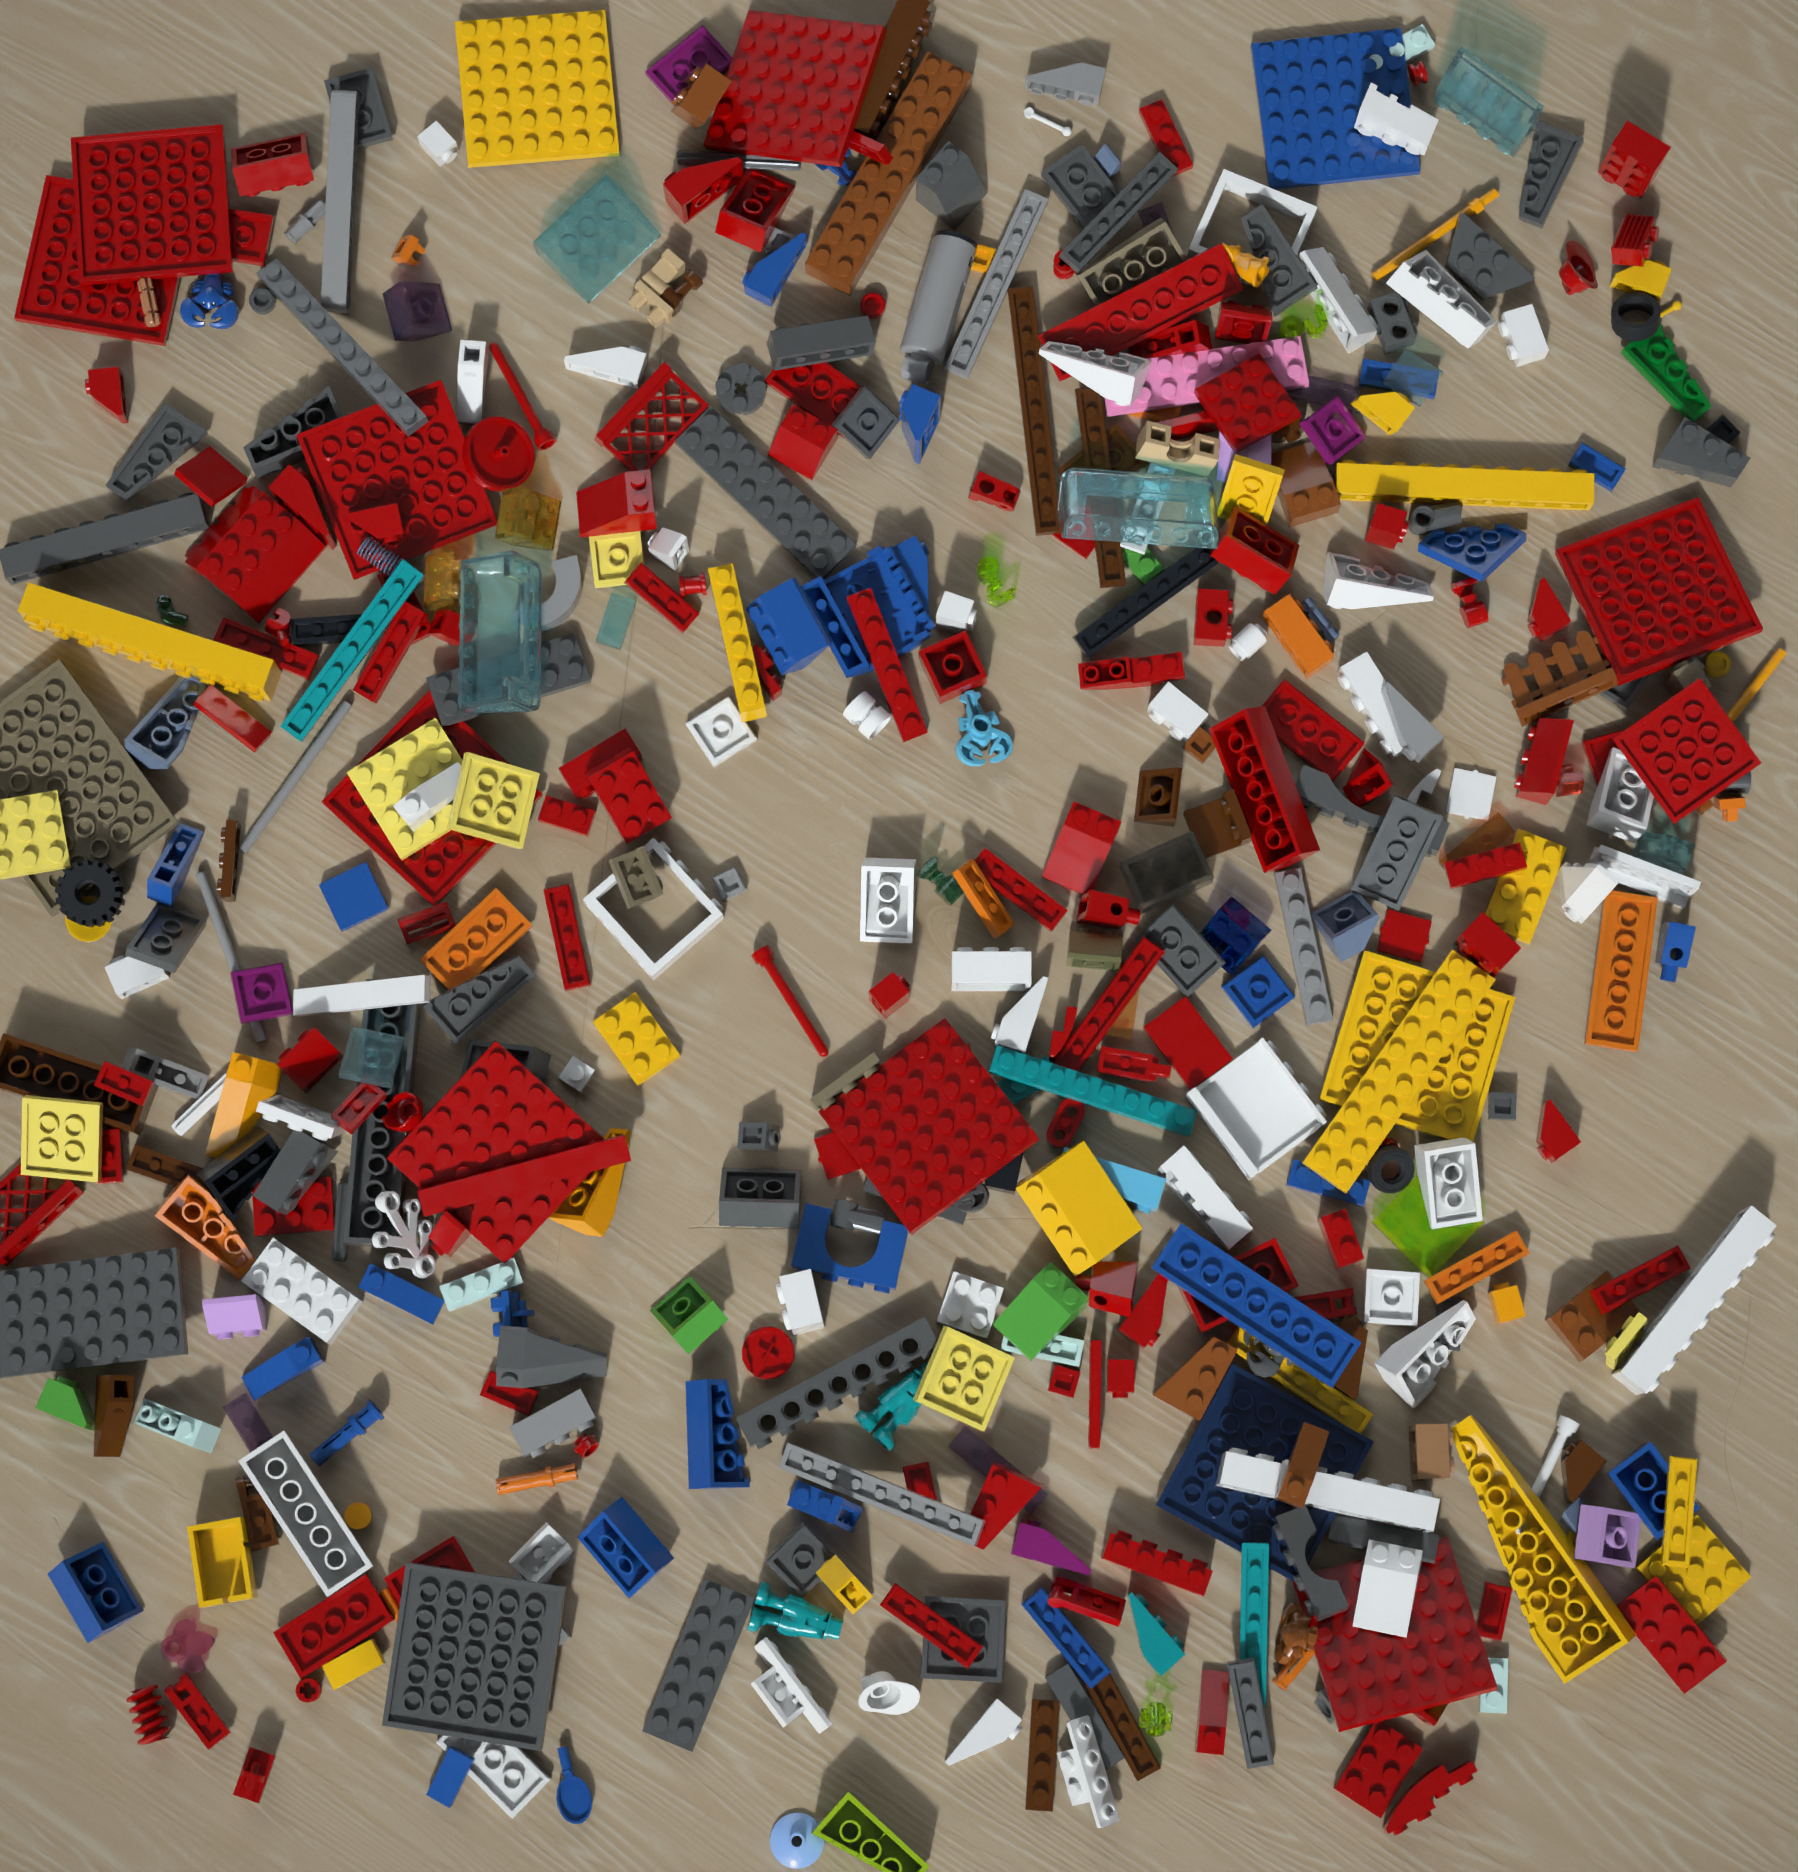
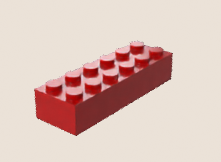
M1265 706L1245 708L1209 728L1231 789L1235 791L1252 835L1251 841L1263 872L1283 870L1320 851Z

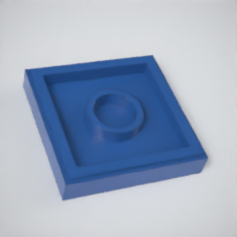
M366 862L319 884L341 932L389 910Z
M1264 955L1221 987L1253 1029L1295 998V995Z

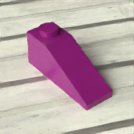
M1026 1519L1025 1524L1019 1523L1011 1555L1090 1575L1091 1569L1046 1529L1040 1528V1522Z

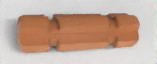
M140 278L137 284L139 291L142 292L140 299L143 313L147 315L144 317L147 327H157L161 320L159 313H156L159 310L155 291L152 290L154 288L151 278Z

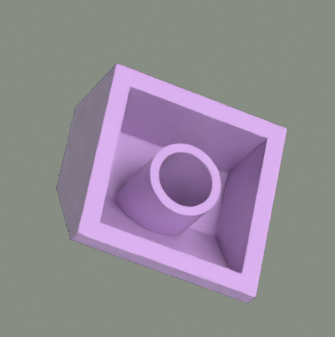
M256 1294L202 1300L208 1332L210 1335L217 1336V1340L232 1339L233 1334L243 1333V1337L260 1336L259 1331L267 1330L264 1298Z

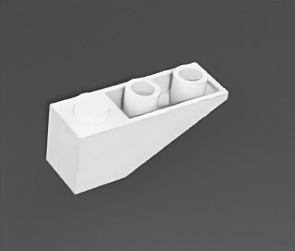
M460 340L456 405L458 423L476 424L482 421L489 349L485 341Z

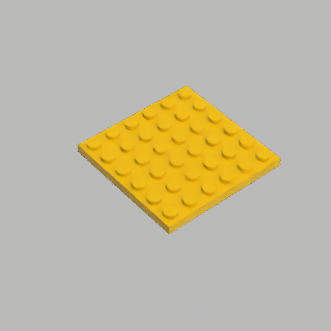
M605 10L455 21L468 168L619 156Z
M1363 951L1319 1101L1342 1107L1436 972L1373 952ZM1492 989L1488 990L1395 1123L1396 1125L1444 1140L1465 1137L1472 1142L1474 1141L1516 997Z

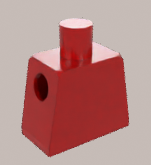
M1089 890L1079 899L1076 923L1119 929L1125 923L1138 925L1141 910L1129 908L1128 898Z
M1097 1262L1094 1264L1092 1276L1078 1274L1075 1279V1285L1082 1291L1089 1292V1306L1091 1308L1130 1317L1137 1281L1138 1262Z

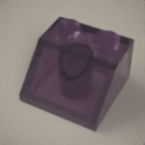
M399 281L382 293L395 341L415 342L452 331L439 283Z

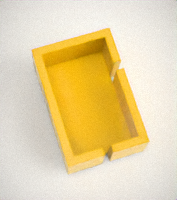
M244 1517L188 1526L187 1532L199 1608L258 1598L251 1549L244 1546L245 1542H249Z

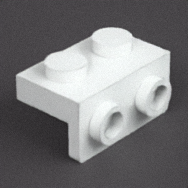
M546 1522L509 1560V1563L527 1580L547 1583L551 1579L552 1573L559 1566H563L569 1561L574 1549Z

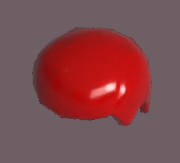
M406 1091L396 1094L391 1102L386 1104L388 1113L382 1117L384 1124L389 1129L398 1132L412 1131L422 1120V1101L417 1095Z

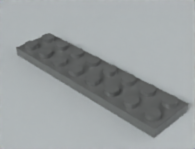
M711 406L675 440V444L815 578L821 576L824 579L856 548L855 542Z

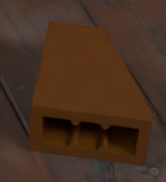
M1353 1315L1350 1318L1344 1316L1337 1327L1362 1343L1333 1387L1350 1399L1355 1400L1359 1392L1368 1330L1363 1328L1365 1323Z

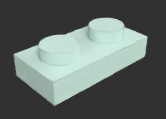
M1488 1658L1497 1684V1690L1479 1695L1478 1712L1507 1714L1508 1658Z

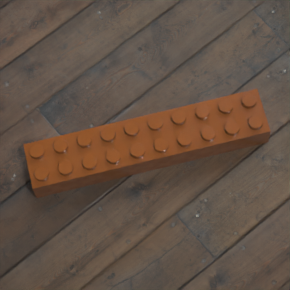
M927 51L876 139L877 142L885 145L893 157L889 165H884L866 156L805 262L806 274L851 296L915 185L916 178L923 171L968 93L972 82L971 73Z

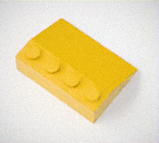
M1085 1140L1017 1183L1016 1190L1074 1276L1099 1262L1143 1229Z

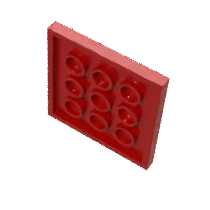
M1700 677L1613 738L1616 745L1673 824L1761 764V761Z

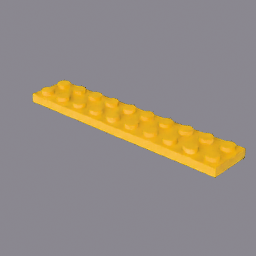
M1452 949L1302 1164L1346 1194L1496 979Z

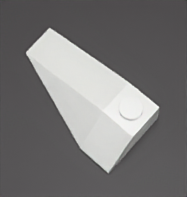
M1048 341L1039 349L1041 356L1104 398L1113 400L1115 404L1120 406H1130L1139 397L1152 363L1151 360L1119 352V357L1105 355L1104 350L1101 349L1083 352L1080 346Z
M1565 862L1558 870L1561 907L1565 910L1564 914L1573 922L1579 921L1582 924L1620 880L1600 864L1586 863L1582 867L1579 863H1574L1572 866L1569 862Z
M1465 1300L1459 1302L1395 1342L1374 1363L1383 1380L1410 1407L1415 1408L1432 1391L1437 1383L1433 1381L1441 1367L1445 1369L1450 1362L1447 1360V1357L1452 1350H1448L1447 1346L1441 1343L1457 1347L1458 1344L1462 1343L1475 1322L1476 1318L1468 1302ZM1461 1330L1456 1339V1331Z

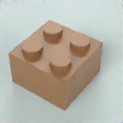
M1448 1423L1415 1424L1410 1426L1411 1481L1445 1480L1451 1478L1450 1473H1454L1455 1463L1454 1457L1449 1456V1446H1453V1431L1448 1429Z

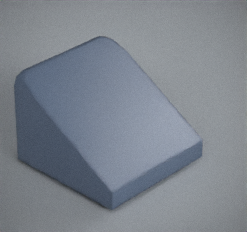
M1103 145L1093 159L1106 176L1111 179L1120 172L1121 161L1108 145Z
M1578 1497L1563 1512L1559 1520L1576 1536L1581 1504L1586 1505L1581 1497Z

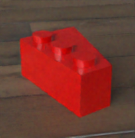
M994 1462L970 1513L973 1516L986 1520L976 1547L984 1550L1044 1484Z

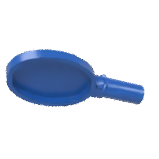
M568 1746L557 1748L562 1768L561 1773H563L564 1777L557 1788V1806L563 1818L568 1822L580 1824L587 1820L590 1815L592 1798L586 1783L581 1778L574 1776Z

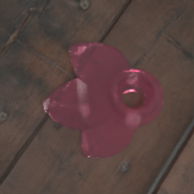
M194 1618L184 1619L175 1625L173 1634L163 1640L161 1653L166 1660L177 1662L183 1671L201 1672L205 1670V1664L201 1655H204L213 1647L215 1638L206 1632L196 1631V1621ZM173 1643H177L180 1647L177 1653L171 1652L170 1647Z

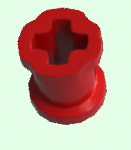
M1060 250L1054 256L1053 273L1059 279H1069L1074 275V270L1070 266L1065 265L1066 263L1059 257L1063 251Z
M700 572V575L684 577L683 574L679 575L682 598L687 594L702 593V595H707L704 572Z

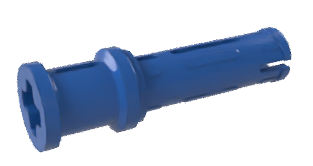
M369 1399L364 1408L355 1415L351 1414L349 1416L348 1422L309 1453L310 1457L319 1467L358 1434L360 1436L366 1434V1429L378 1419L382 1420L385 1418L373 1401Z

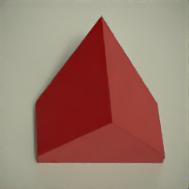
M1364 748L1346 785L1342 789L1349 801L1361 808L1389 793L1394 783L1382 762Z

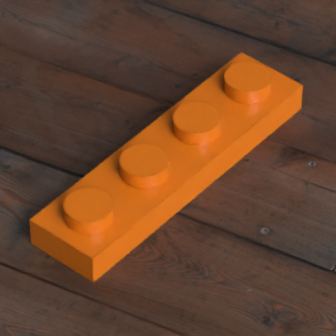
M1516 1230L1426 1279L1424 1283L1436 1304H1439L1529 1255L1530 1252Z

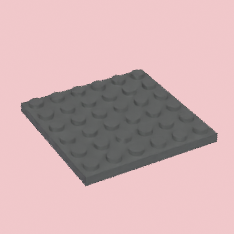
M407 1562L382 1726L538 1751L543 1750L566 1586Z

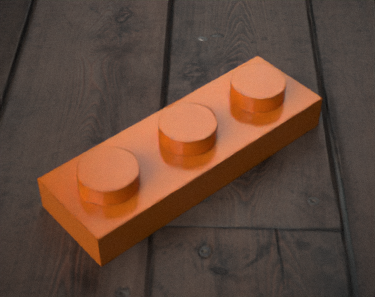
M974 859L967 861L952 872L994 939L1015 925Z

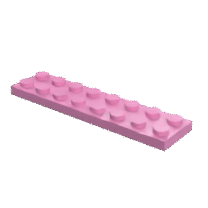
M1301 336L1148 358L1152 363L1139 397L1130 406H1120L1115 404L1113 400L1104 398L1106 415L1110 417L1198 404L1200 402L1194 394L1195 388L1259 353L1285 391L1309 387Z

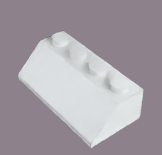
M1324 247L1302 251L1299 254V260L1318 287L1310 295L1347 353L1349 354L1372 341L1377 333V324L1371 315L1367 316L1363 309L1364 304L1357 294L1354 295L1349 288L1350 282L1344 273L1340 274L1336 267L1337 262L1330 252L1327 253Z

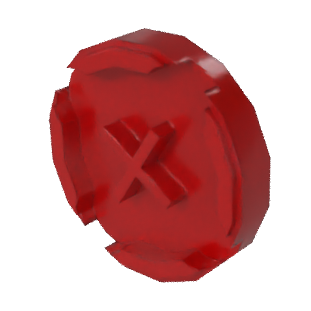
M773 1326L760 1327L752 1331L745 1339L742 1347V1360L747 1370L755 1377L764 1380L776 1379L784 1375L791 1368L795 1358L794 1345L790 1337L781 1329Z

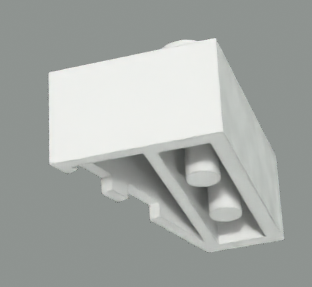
M1371 82L1360 107L1354 128L1358 129L1365 136L1373 135L1381 138L1388 145L1401 146L1411 154L1425 155L1439 119L1413 105H1410L1409 108L1396 102L1397 96L1392 93L1389 97L1376 91L1378 86Z

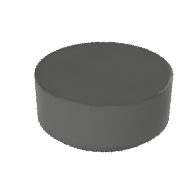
M257 288L249 296V304L257 314H268L275 307V297L267 288Z

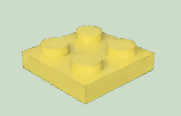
M640 531L589 537L595 589L626 585L624 581L641 562L644 564Z
M1640 1312L1635 1317L1629 1316L1621 1327L1623 1331L1619 1338L1614 1336L1605 1347V1350H1607L1605 1353L1606 1365L1614 1371L1647 1330L1648 1318Z

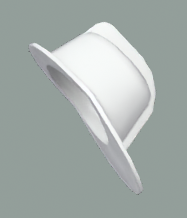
M879 1671L869 1676L861 1677L862 1693L859 1695L858 1704L864 1711L899 1715L914 1709L919 1703L920 1694L918 1689L909 1683L897 1681L888 1672Z

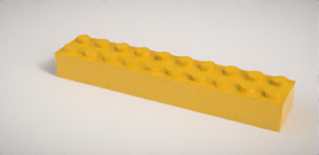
M29 582L18 608V612L24 618L23 621L30 624L29 628L44 633L46 629L54 632L53 635L60 639L68 640L71 637L77 639L78 643L85 647L92 648L93 645L102 647V651L114 656H117V653L127 655L126 658L136 663H141L142 660L150 662L151 667L161 671L169 668L175 670L176 675L190 679V676L193 675L199 677V681L203 684L214 686L216 683L224 686V690L234 694H239V691L249 694V698L259 702H263L264 699L272 701L282 673L272 659Z

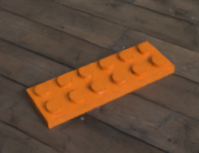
M1612 890L1603 900L1585 1045L1638 1052L1658 902L1657 897Z

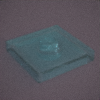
M352 1027L339 1071V1078L391 1088L403 1048L404 1037Z

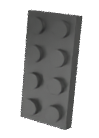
M1395 794L1351 890L1399 911L1443 819V815Z

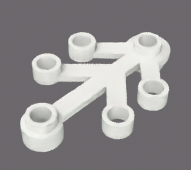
M394 1191L381 1192L376 1197L375 1205L377 1209L387 1214L399 1237L391 1236L387 1232H375L372 1236V1244L376 1248L390 1246L407 1249L411 1258L401 1257L399 1253H387L384 1257L386 1268H408L412 1270L415 1277L427 1278L433 1274L436 1266L433 1256L428 1254V1236L432 1231L431 1222L429 1220L417 1221L420 1202L417 1199H406L402 1205L403 1212L407 1214V1225H405L397 1211L400 1205L399 1195ZM416 1234L420 1236L419 1246L415 1243Z

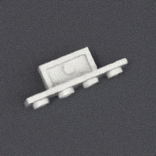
M765 1637L754 1646L770 1669L753 1681L751 1686L781 1726L785 1727L801 1713H804L819 1734L832 1724L827 1712L817 1705L812 1698L809 1688L802 1685L796 1677L794 1668L781 1657L776 1644Z
M1086 1715L1067 1721L1066 1724L1073 1748L1058 1752L1057 1756L1072 1806L1090 1802L1097 1828H1103L1119 1822V1814L1090 1717Z

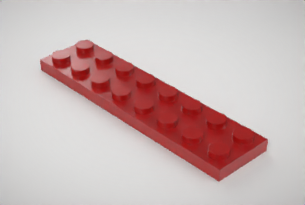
M1219 243L1037 336L1042 346L1051 341L1080 346L1083 352L1101 349L1104 350L1105 355L1113 356L1244 289L1223 244ZM1050 362L1060 382L1071 377L1070 374Z

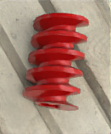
M159 1684L131 1691L130 1693L133 1694L126 1699L127 1703L136 1704L129 1709V1713L138 1714L132 1720V1724H141L134 1731L136 1735H144L137 1742L138 1745H147L170 1738L164 1737V1734L170 1730V1727L161 1726V1723L168 1719L167 1716L158 1715L165 1707L164 1705L155 1704V1702L162 1698V1695L153 1694V1691L159 1687Z

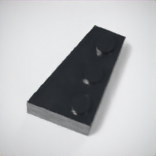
M257 1126L195 1173L200 1183L211 1192L227 1217L234 1221L238 1216L237 1212L246 1200L249 1201L253 1195L252 1191L260 1180L264 1178L281 1150L271 1135Z

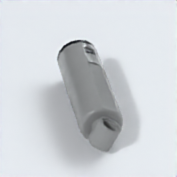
M939 230L933 235L900 345V351L905 356L901 368V377L904 380L928 384L932 377L934 365H939L944 361L978 246L968 236L948 230Z

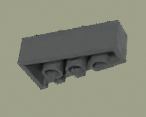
M330 386L323 389L322 393L314 399L311 398L305 402L303 407L292 415L289 414L284 417L282 422L274 428H269L243 447L258 479L284 469L288 465L305 460L296 434L343 417Z

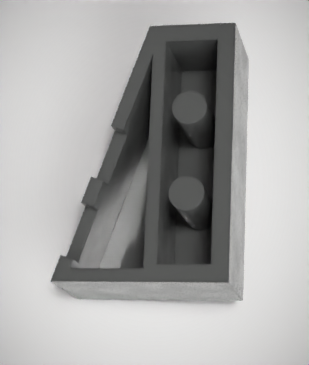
M1685 417L1653 467L1676 471L1677 474L1681 475L1688 474L1699 477L1700 480L1732 487L1747 465L1750 457Z

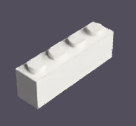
M1365 652L1341 666L1337 679L1344 690H1349L1353 697L1351 702L1358 712L1362 711L1366 717L1365 724L1372 734L1376 733L1380 740L1378 744L1385 755L1389 754L1393 760L1403 754V748L1399 744L1381 692L1387 682L1368 652Z

